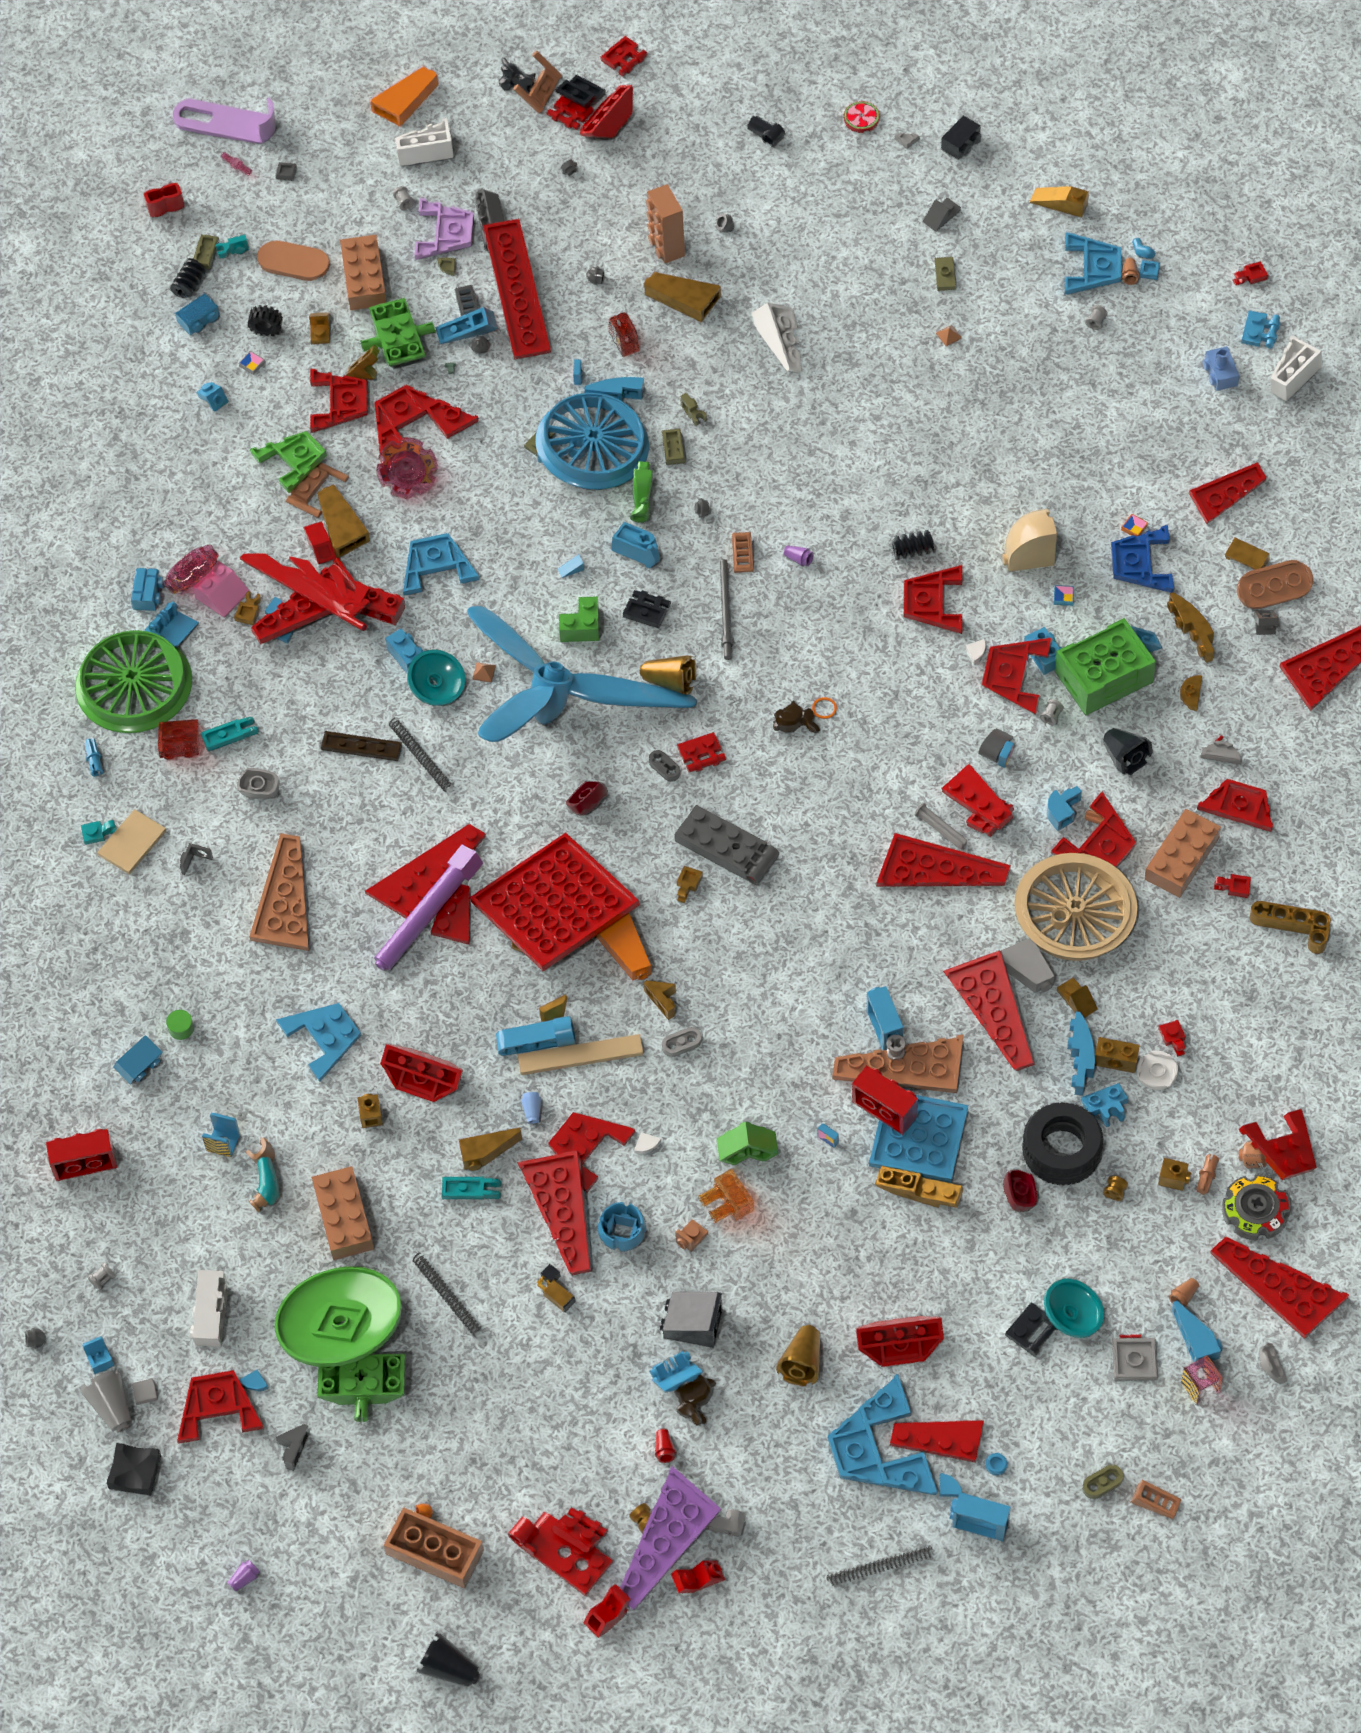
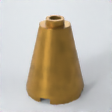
M690 655L649 660L640 666V676H642L644 681L688 695L693 690V687H689L691 681L696 680V662L694 659H691L693 656Z
M806 1325L800 1327L777 1363L776 1372L778 1375L780 1372L783 1375V1380L790 1384L804 1387L807 1383L812 1382L813 1385L818 1380L820 1332L814 1326Z

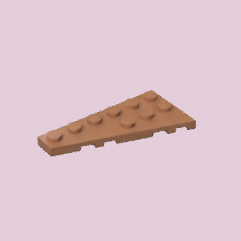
M280 833L249 936L250 941L309 951L300 836Z
M963 1034L957 1035L956 1038H940L934 1042L925 1043L923 1041L906 1044L904 1048L905 1055L901 1060L889 1059L887 1050L881 1051V1049L873 1050L872 1053L867 1054L856 1053L835 1057L832 1080L853 1082L867 1065L870 1068L878 1069L887 1079L895 1080L900 1087L957 1093Z

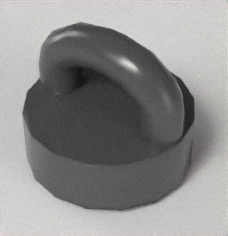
M726 213L719 214L715 223L717 230L732 232L734 224L731 215Z

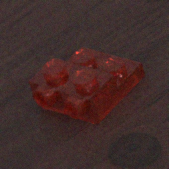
M198 719L159 722L158 751L160 758L171 760L174 757L184 756L185 758H192L194 755H199Z

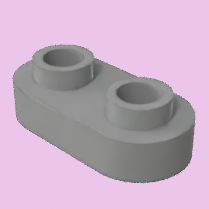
M689 1027L666 1036L662 1041L664 1054L669 1057H675L696 1049L702 1042L701 1032L697 1028ZM689 1038L695 1039L693 1042L688 1041ZM675 1045L676 1048H675V1049H669V1046Z

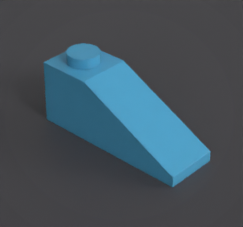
M482 307L435 328L439 343L445 344L489 333L498 329L494 312Z
M1174 1301L1172 1312L1194 1365L1205 1364L1207 1355L1211 1361L1218 1360L1223 1350L1219 1338L1216 1339L1214 1333L1182 1304Z

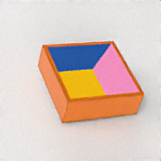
M1131 514L1122 525L1121 530L1136 537L1143 533L1148 526V522Z

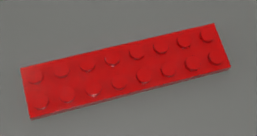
M520 219L483 225L514 360L551 353Z

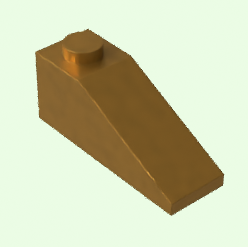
M1073 186L1036 188L1030 203L1082 218L1088 205L1089 191Z
M518 1127L458 1139L464 1170H479L482 1166H486L522 1140L521 1128Z

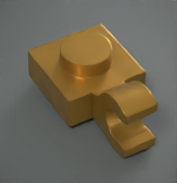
M683 866L677 879V886L680 887L677 896H679L677 901L685 903L689 891L696 892L703 877V871Z

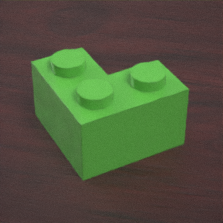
M598 596L578 597L579 613L559 614L560 642L599 641Z
M742 1122L736 1128L726 1131L725 1134L717 1138L719 1161L731 1165H737L747 1158L764 1162L778 1155L776 1132L766 1129V1127L751 1124L750 1122Z

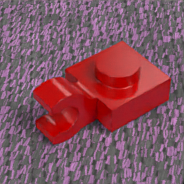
M1259 261L1245 265L1243 271L1235 272L1234 276L1236 278L1233 279L1235 286L1243 284L1247 280L1250 284L1267 280L1268 273L1262 262Z
M1231 874L1230 879L1216 876L1214 890H1228V895L1248 898L1251 877Z
M1175 1020L1159 1025L1158 1029L1165 1045H1172L1177 1057L1184 1055V1049L1186 1048L1183 1041H1185L1186 1036L1179 1021Z

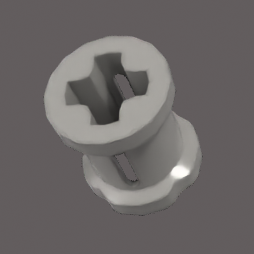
M400 186L394 189L392 192L393 198L398 201V206L401 210L413 207L414 199L409 196L407 187Z
M1099 305L1093 306L1090 317L1085 320L1087 327L1099 330L1102 326L1103 318L1107 316V310Z
M1049 699L1045 712L1040 715L1041 721L1052 726L1056 725L1057 717L1064 709L1063 704L1057 700Z
M892 1035L887 1040V1056L891 1060H901L905 1055V1040L900 1035Z
M104 1262L95 1273L87 1276L88 1280L98 1291L102 1289L101 1286L110 1278L114 1279L116 1277Z

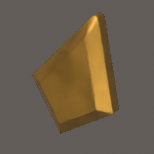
M567 994L539 1007L541 1022L564 1017L568 998Z

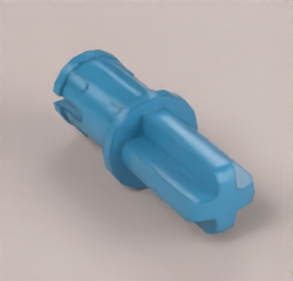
M88 738L84 744L87 752L86 761L89 762L91 775L93 777L98 776V771L102 775L104 773L100 760L102 756L98 752L96 740Z

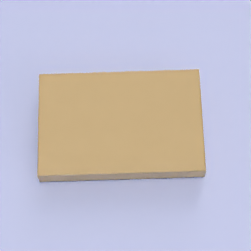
M134 809L97 852L98 856L130 875L167 832L166 828Z

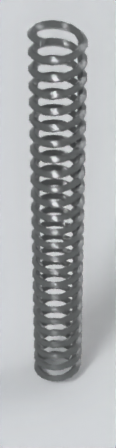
M395 718L391 719L389 727L398 735L400 740L418 759L429 775L434 778V781H436L441 789L447 792L445 787L451 786L449 779L444 777L445 774H442L438 766H435L436 763H433L429 755H426L427 753L424 752V749L422 750L420 744H417L418 742L413 739L409 731H406L404 725L399 723L400 720L394 721L391 726V722Z
M421 1252L417 1253L413 1257V1263L425 1275V1278L430 1281V1284L435 1287V1290L440 1293L442 1299L455 1312V1315L460 1318V1321L465 1324V1327L470 1330L472 1336L475 1337L474 1333L476 1330H481L479 1323L473 1320L474 1317H471V1314H468L469 1311L463 1308L464 1305H461L459 1298H456L454 1292L448 1289L449 1286L443 1283L444 1280L438 1277L439 1274L433 1271L434 1268H431L428 1261L426 1262L424 1255H421L414 1261L421 1254Z
M928 1545V1548L924 1546V1549L920 1547L919 1550H912L911 1553L907 1551V1554L904 1552L903 1554L899 1553L894 1558L890 1556V1559L886 1557V1561L882 1558L881 1561L878 1559L873 1564L869 1562V1565L865 1563L863 1566L861 1564L856 1569L852 1567V1570L848 1568V1571L844 1569L843 1572H835V1575L831 1573V1577L827 1574L826 1580L828 1581L829 1579L831 1585L834 1586L832 1581L834 1578L836 1585H838L836 1579L838 1576L842 1584L841 1574L844 1582H847L845 1573L849 1581H851L850 1573L853 1580H855L854 1571L859 1579L858 1570L863 1578L862 1568L865 1575L868 1576L866 1568H868L870 1575H872L870 1570L872 1566L874 1574H876L875 1565L880 1573L879 1563L882 1570L885 1571L883 1561L887 1570H889L888 1562L891 1569H893L892 1560L897 1568L896 1558L901 1567L900 1557L903 1564L906 1565L904 1557H906L908 1564H910L908 1558L910 1555L912 1563H914L913 1554L918 1562L917 1552L920 1559L923 1560L921 1550L925 1559H927L925 1551H927L929 1558H931L929 1551L933 1548Z

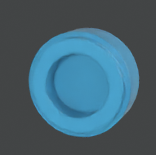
M993 1453L987 1457L985 1466L990 1474L999 1476L1007 1470L1008 1462L1004 1455Z

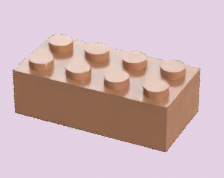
M668 184L647 191L648 199L646 200L648 211L646 214L649 220L647 227L650 232L648 240L651 245H655L657 257L659 259L662 258L665 264L684 257V224L681 206Z
M377 235L340 239L350 311L387 303Z
M1185 809L1146 867L1144 880L1180 898L1220 838L1221 826Z
M350 1166L311 1177L333 1261L374 1250L353 1167Z
M404 1507L383 1545L386 1555L464 1589L484 1552L481 1540Z

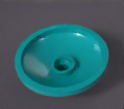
M436 649L426 650L419 653L411 661L407 670V682L411 692L420 701L432 706H444L454 702L461 695L465 686V672L460 662L450 653ZM434 680L436 685L431 684L430 681Z
M1065 1278L1055 1281L1047 1289L1044 1296L1045 1312L1051 1323L1059 1331L1071 1337L1086 1338L1092 1336L1100 1329L1104 1320L1103 1305L1098 1295L1088 1285L1075 1279Z

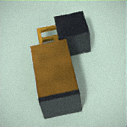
M549 1264L540 1273L541 1278L537 1281V1286L543 1290L544 1297L566 1313L576 1302L575 1297L556 1282L561 1277L560 1271ZM545 1281L548 1286L545 1287L541 1283Z

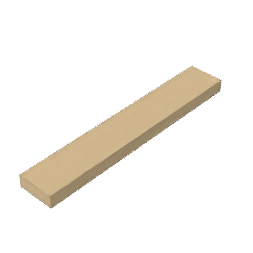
M640 1034L517 1055L521 1075L641 1056L643 1055Z

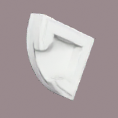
M984 639L966 645V650L973 664L980 661L984 655Z
M641 1132L634 1153L645 1154L657 1148L661 1138Z

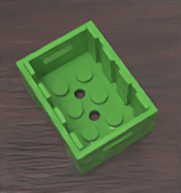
M1123 618L1076 644L1072 643L1057 650L1055 673L1086 716L1153 683L1156 661L1126 619ZM1116 653L1118 656L1112 657L1111 654ZM1099 661L1101 665H1094V662Z

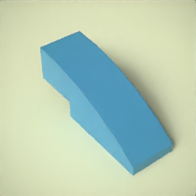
M618 377L606 379L585 386L584 393L606 394L623 401V398L642 400L645 388L644 378Z

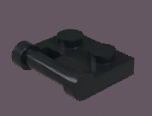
M1031 1302L1005 1332V1336L1036 1357L1040 1352L1041 1346L1058 1329L1051 1323L1046 1312ZM1044 1322L1048 1324L1033 1344L1027 1342Z

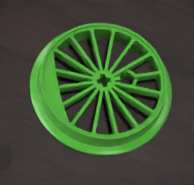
M141 630L123 631L101 640L86 655L76 677V698L84 714L100 727L120 733L144 732L166 723L182 709L191 691L192 671L183 652L178 647L175 648L162 636ZM134 644L132 665L130 667L123 646ZM138 644L148 645L136 665ZM120 647L127 668L110 652L111 650ZM154 647L162 650L145 663ZM106 654L119 668L98 660ZM165 657L167 663L152 667ZM93 666H97L112 673L90 672ZM169 669L171 675L154 674ZM88 679L105 680L104 683L87 688ZM152 681H173L174 689L172 690ZM145 686L170 696L164 702H160ZM106 689V693L95 701L89 696V694ZM138 689H141L158 706L146 711ZM128 690L125 714H115V709ZM132 691H136L143 713L129 715ZM110 697H116L109 710H104L100 707Z

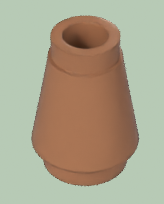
M1127 258L1124 261L1121 279L1127 285H1134L1139 280L1140 274L1135 259Z
M1190 1278L1171 1290L1169 1300L1172 1304L1174 1301H1178L1186 1307L1199 1288V1283L1194 1278Z

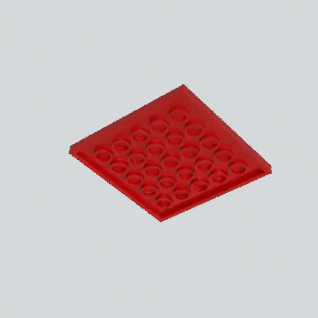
M566 832L470 897L471 903L542 971L551 967L640 905L639 900Z

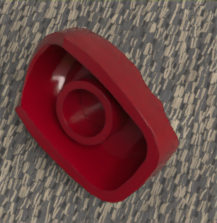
M585 781L567 799L566 805L572 813L579 816L586 815L600 804L603 797L608 795L607 787L602 782Z
M1009 1170L1003 1180L1007 1202L1013 1211L1026 1212L1031 1210L1037 1203V1190L1033 1175L1021 1170Z

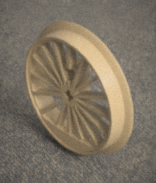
M1065 853L1046 858L1026 872L1016 890L1015 912L1025 934L1041 950L1060 959L1084 961L1108 953L1127 938L1136 921L1137 900L1128 879L1112 864L1087 854ZM1063 872H1077L1074 897L1071 895ZM1080 873L1084 874L1091 881L1081 898L1078 897ZM1059 874L1067 898L1048 877ZM1040 882H1044L1059 899H1056L1036 889L1035 887ZM1095 884L1100 891L1084 901ZM1030 894H1033L1054 905L1030 903L1027 900ZM1103 895H1106L1109 899L1107 901L1092 904ZM1115 906L1120 913L1098 911L1097 909ZM1028 909L1051 913L1030 918ZM1095 917L1122 920V922L1116 928ZM1063 918V921H1058L1056 919ZM1050 920V925L1041 931L1034 925ZM1072 921L1070 946L1058 943ZM1075 922H1077L1085 946H1073ZM1091 923L1113 934L1105 939ZM1083 925L1097 938L1099 943L1089 944ZM1053 929L1060 930L1054 941L1045 936Z

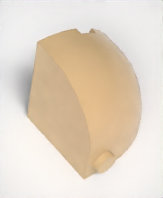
M1049 509L1036 510L1023 515L1009 530L1005 541V554H1002L1003 565H1007L1008 572L1054 566L1057 532L1053 517H1049Z

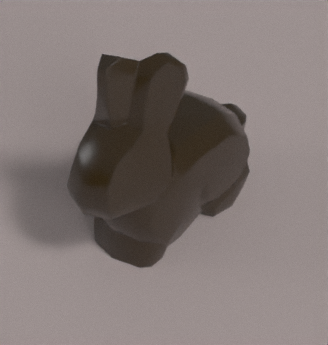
M794 700L784 709H779L774 713V731L780 730L785 733H791L801 726H806L813 733L820 731V728L814 722L813 710L810 708L803 710Z
M700 1374L694 1381L674 1390L680 1403L676 1409L677 1413L684 1418H691L696 1426L707 1423V1419L699 1411V1407L708 1404L712 1396V1388L716 1385L714 1379H706Z

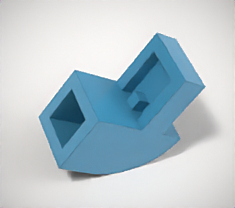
M1078 786L1065 790L1062 795L1055 790L1048 798L1047 817L1057 831L1074 822L1075 812L1071 806L1081 801L1082 791Z

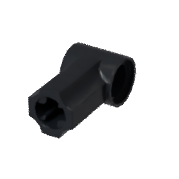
M753 116L747 125L748 130L760 136L765 144L771 145L770 147H774L785 136V130L780 124H770L759 116Z

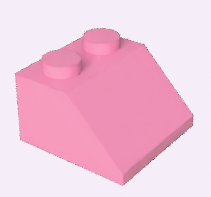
M217 561L209 573L207 571L200 581L193 586L195 598L224 618L250 591L235 572L220 561Z

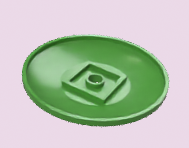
M338 1267L322 1271L299 1283L283 1299L275 1317L274 1325L277 1340L281 1348L291 1358L306 1365L334 1367L356 1362L378 1350L392 1336L401 1317L402 1305L400 1296L394 1284L387 1277L368 1268ZM341 1321H345V1322H344L343 1324H341V1325H336V1324H339Z

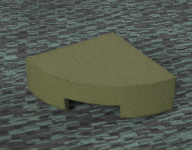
M437 258L440 270L445 274L455 276L456 258Z

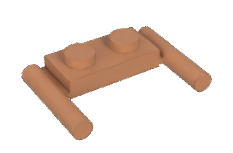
M536 50L532 56L545 69L541 71L529 94L518 84L513 90L540 114L562 74Z
M320 462L291 491V495L287 497L286 503L319 518L322 511L308 505L309 501L329 475L345 483L349 476Z

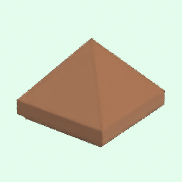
M953 325L936 332V335L945 346L962 339Z
M477 662L472 680L492 683L496 665Z

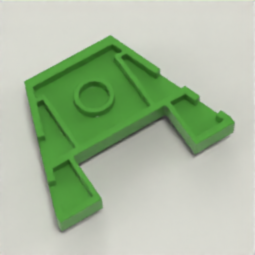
M307 431L283 438L284 441L276 444L270 442L265 444L266 447L250 449L252 456L259 463L277 454L292 469L291 472L278 479L280 485L288 493L327 456L326 450Z

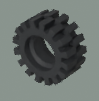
M258 305V308L254 306L249 313L247 323L248 328H250L249 330L251 332L254 331L256 335L259 333L260 336L271 335L274 337L275 334L278 335L283 320L282 313H279L278 309L273 310L274 307L272 306L270 308H267L268 305H264V307Z

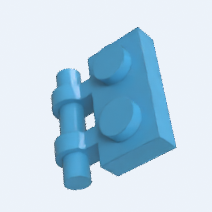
M1249 310L1241 343L1260 347V343L1263 341L1266 342V348H1273V344L1277 340L1276 332L1281 324L1280 316L1275 314L1272 320H1266L1267 314ZM1264 328H1268L1269 333H1263Z

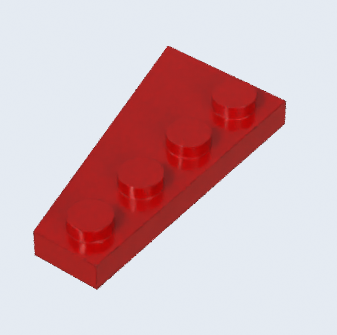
M984 1420L894 1423L890 1446L976 1463Z

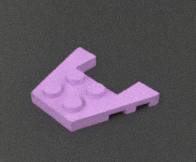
M420 198L419 216H437L435 242H416L415 259H422L472 245L473 212L453 206L448 208L442 206L439 202L431 203L427 202L425 198Z

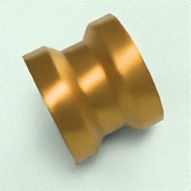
M1109 1176L1107 1180L1108 1186L1104 1188L1103 1195L1115 1201H1122L1124 1197L1123 1191L1127 1189L1128 1182L1118 1176Z

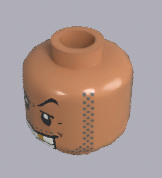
M1247 1141L1243 1149H1239V1161H1243L1244 1166L1248 1169L1265 1168L1267 1162L1264 1159L1266 1157L1259 1149L1255 1150L1252 1147V1141Z

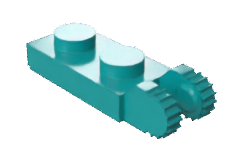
M249 716L240 720L236 719L201 732L200 734L207 752L258 734L257 726L245 728L255 723L254 718Z
M442 1177L441 1197L442 1199L467 1200L499 1199L501 1197L499 1191L484 1190V1188L500 1187L501 1180L484 1177Z

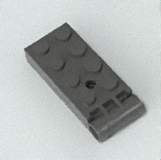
M695 805L674 834L675 842L754 885H758L780 854L775 847L767 845L766 841L698 805Z

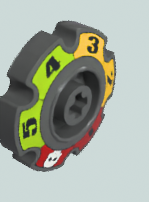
M1255 1174L1252 1180L1242 1176L1229 1185L1226 1191L1228 1198H1223L1222 1214L1227 1225L1232 1224L1235 1226L1234 1233L1245 1239L1257 1241L1260 1235L1270 1239L1278 1235L1285 1228L1287 1220L1284 1217L1290 1216L1291 1202L1287 1191L1278 1189V1182L1268 1176Z

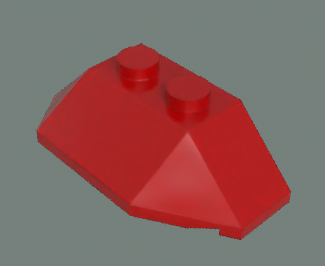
M619 85L616 91L610 94L582 125L579 134L584 137L595 138L615 137L618 134V130L628 122V118L633 113V86Z
M392 1044L385 1045L380 1062L395 1089L431 1102H435L456 1091L463 1073V1069L450 1061L412 1048Z
M914 1316L876 1321L856 1328L858 1350L881 1367L924 1362L944 1340L941 1317Z

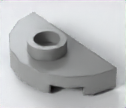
M1214 741L1213 744L1204 747L1200 757L1240 764L1241 762L1240 753L1231 743L1226 741Z
M1268 1343L1264 1345L1259 1351L1261 1368L1276 1383L1283 1384L1287 1382V1377L1273 1344Z

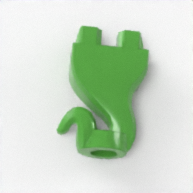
M639 461L638 469H634V511L631 513L630 519L638 523H644L649 519V497L652 491L653 470H649L650 462Z

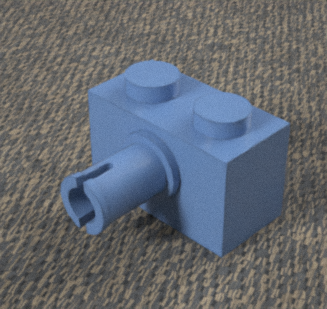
M1228 346L1206 351L1203 367L1205 371L1208 370L1209 382L1215 386L1216 391L1238 386L1240 375Z

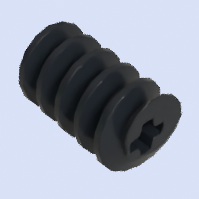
M187 258V261L184 262L180 272L170 285L171 292L181 298L191 297L193 295L192 291H195L196 286L200 283L199 280L203 279L202 274L207 272L206 268L196 259Z
M928 529L924 531V536L921 531H918L916 536L911 532L909 538L906 534H902L901 539L898 535H895L894 541H892L895 560H898L899 554H901L903 559L906 558V553L913 557L914 551L917 552L918 556H921V550H924L927 555L929 548L934 553L933 538Z

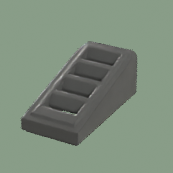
M473 285L455 288V297L461 316L479 309Z

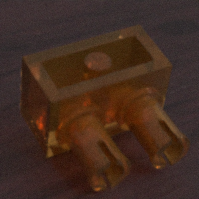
M732 1168L714 1178L713 1188L698 1195L699 1201L703 1202V1207L719 1198L724 1202L723 1205L709 1211L711 1219H714L713 1222L715 1224L729 1215H732L737 1221L754 1211V1200Z

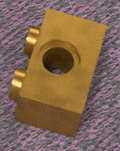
M1099 1037L1095 1053V1066L1135 1073L1140 1045Z

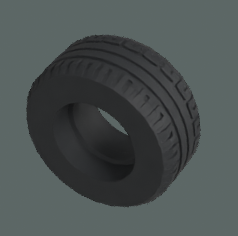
M1056 1102L1055 1104L1051 1103L1041 1107L1028 1119L1024 1129L1022 1151L1027 1167L1039 1179L1054 1185H1073L1087 1179L1097 1169L1102 1156L1104 1139L1100 1123H1098V1120L1095 1119L1091 1112H1088L1084 1107H1079L1077 1104ZM1065 1131L1078 1137L1083 1147L1075 1154L1060 1156L1050 1152L1044 1146L1043 1140L1051 1133Z

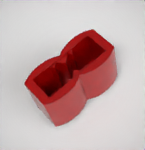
M170 183L162 188L150 189L143 193L150 217H159L167 212H175L185 207L182 191L178 183Z

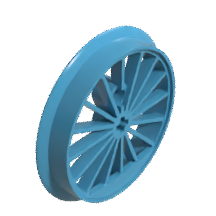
M580 393L561 400L542 418L536 432V449L544 466L560 480L585 489H607L629 481L634 476V469H638V462H646L649 453L648 435L637 414L623 401L601 393ZM587 407L597 408L594 427L592 426ZM583 408L587 424L574 409ZM600 409L610 411L597 427ZM569 412L571 416L577 421V423L567 419L562 415ZM614 414L620 417L619 420L605 426ZM557 420L572 429L552 426V424ZM624 423L628 426L626 429L613 430ZM548 432L568 435L569 437L549 439ZM634 434L637 441L618 438L617 436ZM569 443L568 447L559 452H555L552 448L554 445ZM615 444L635 447L637 449L634 454H631ZM599 448L616 468L605 470ZM608 449L627 458L628 461L620 464ZM589 451L585 470L574 467L573 465L577 460L583 458ZM592 451L596 452L601 471L588 470ZM569 453L573 459L570 463H567L561 457Z

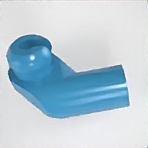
M1141 238L1132 240L1138 257L1145 259L1154 258L1155 250L1144 246Z

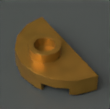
M1194 675L1187 678L1180 688L1181 701L1190 710L1196 712L1202 675Z

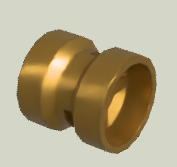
M647 1503L640 1504L629 1515L630 1519L638 1524V1529L642 1534L651 1515V1508Z

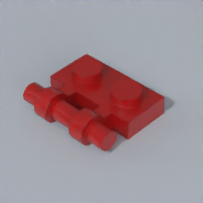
M624 36L601 56V61L613 70L620 66L621 69L618 73L623 77L626 73L629 74L635 65L641 64L648 54L645 50H642L640 53L637 52L638 44ZM629 57L633 58L629 62L626 61Z
M561 96L554 104V109L556 110L548 109L547 115L556 122L564 123L565 127L578 130L580 124L577 121L584 124L594 112V108L591 106L584 108Z
M714 732L677 744L683 762L692 761L691 764L686 765L688 773L695 770L696 772L702 771L704 767L719 765V762L726 760L724 753L716 755V752L721 751V746ZM707 755L709 756V758L703 760L698 759Z
M573 1507L569 1509L567 1515L564 1514L553 1525L551 1530L587 1554L599 1544L601 1537L597 1534L605 1537L608 1533V1529L603 1527L601 1522L598 1520L593 1521L586 1516L585 1512L582 1510L578 1511Z

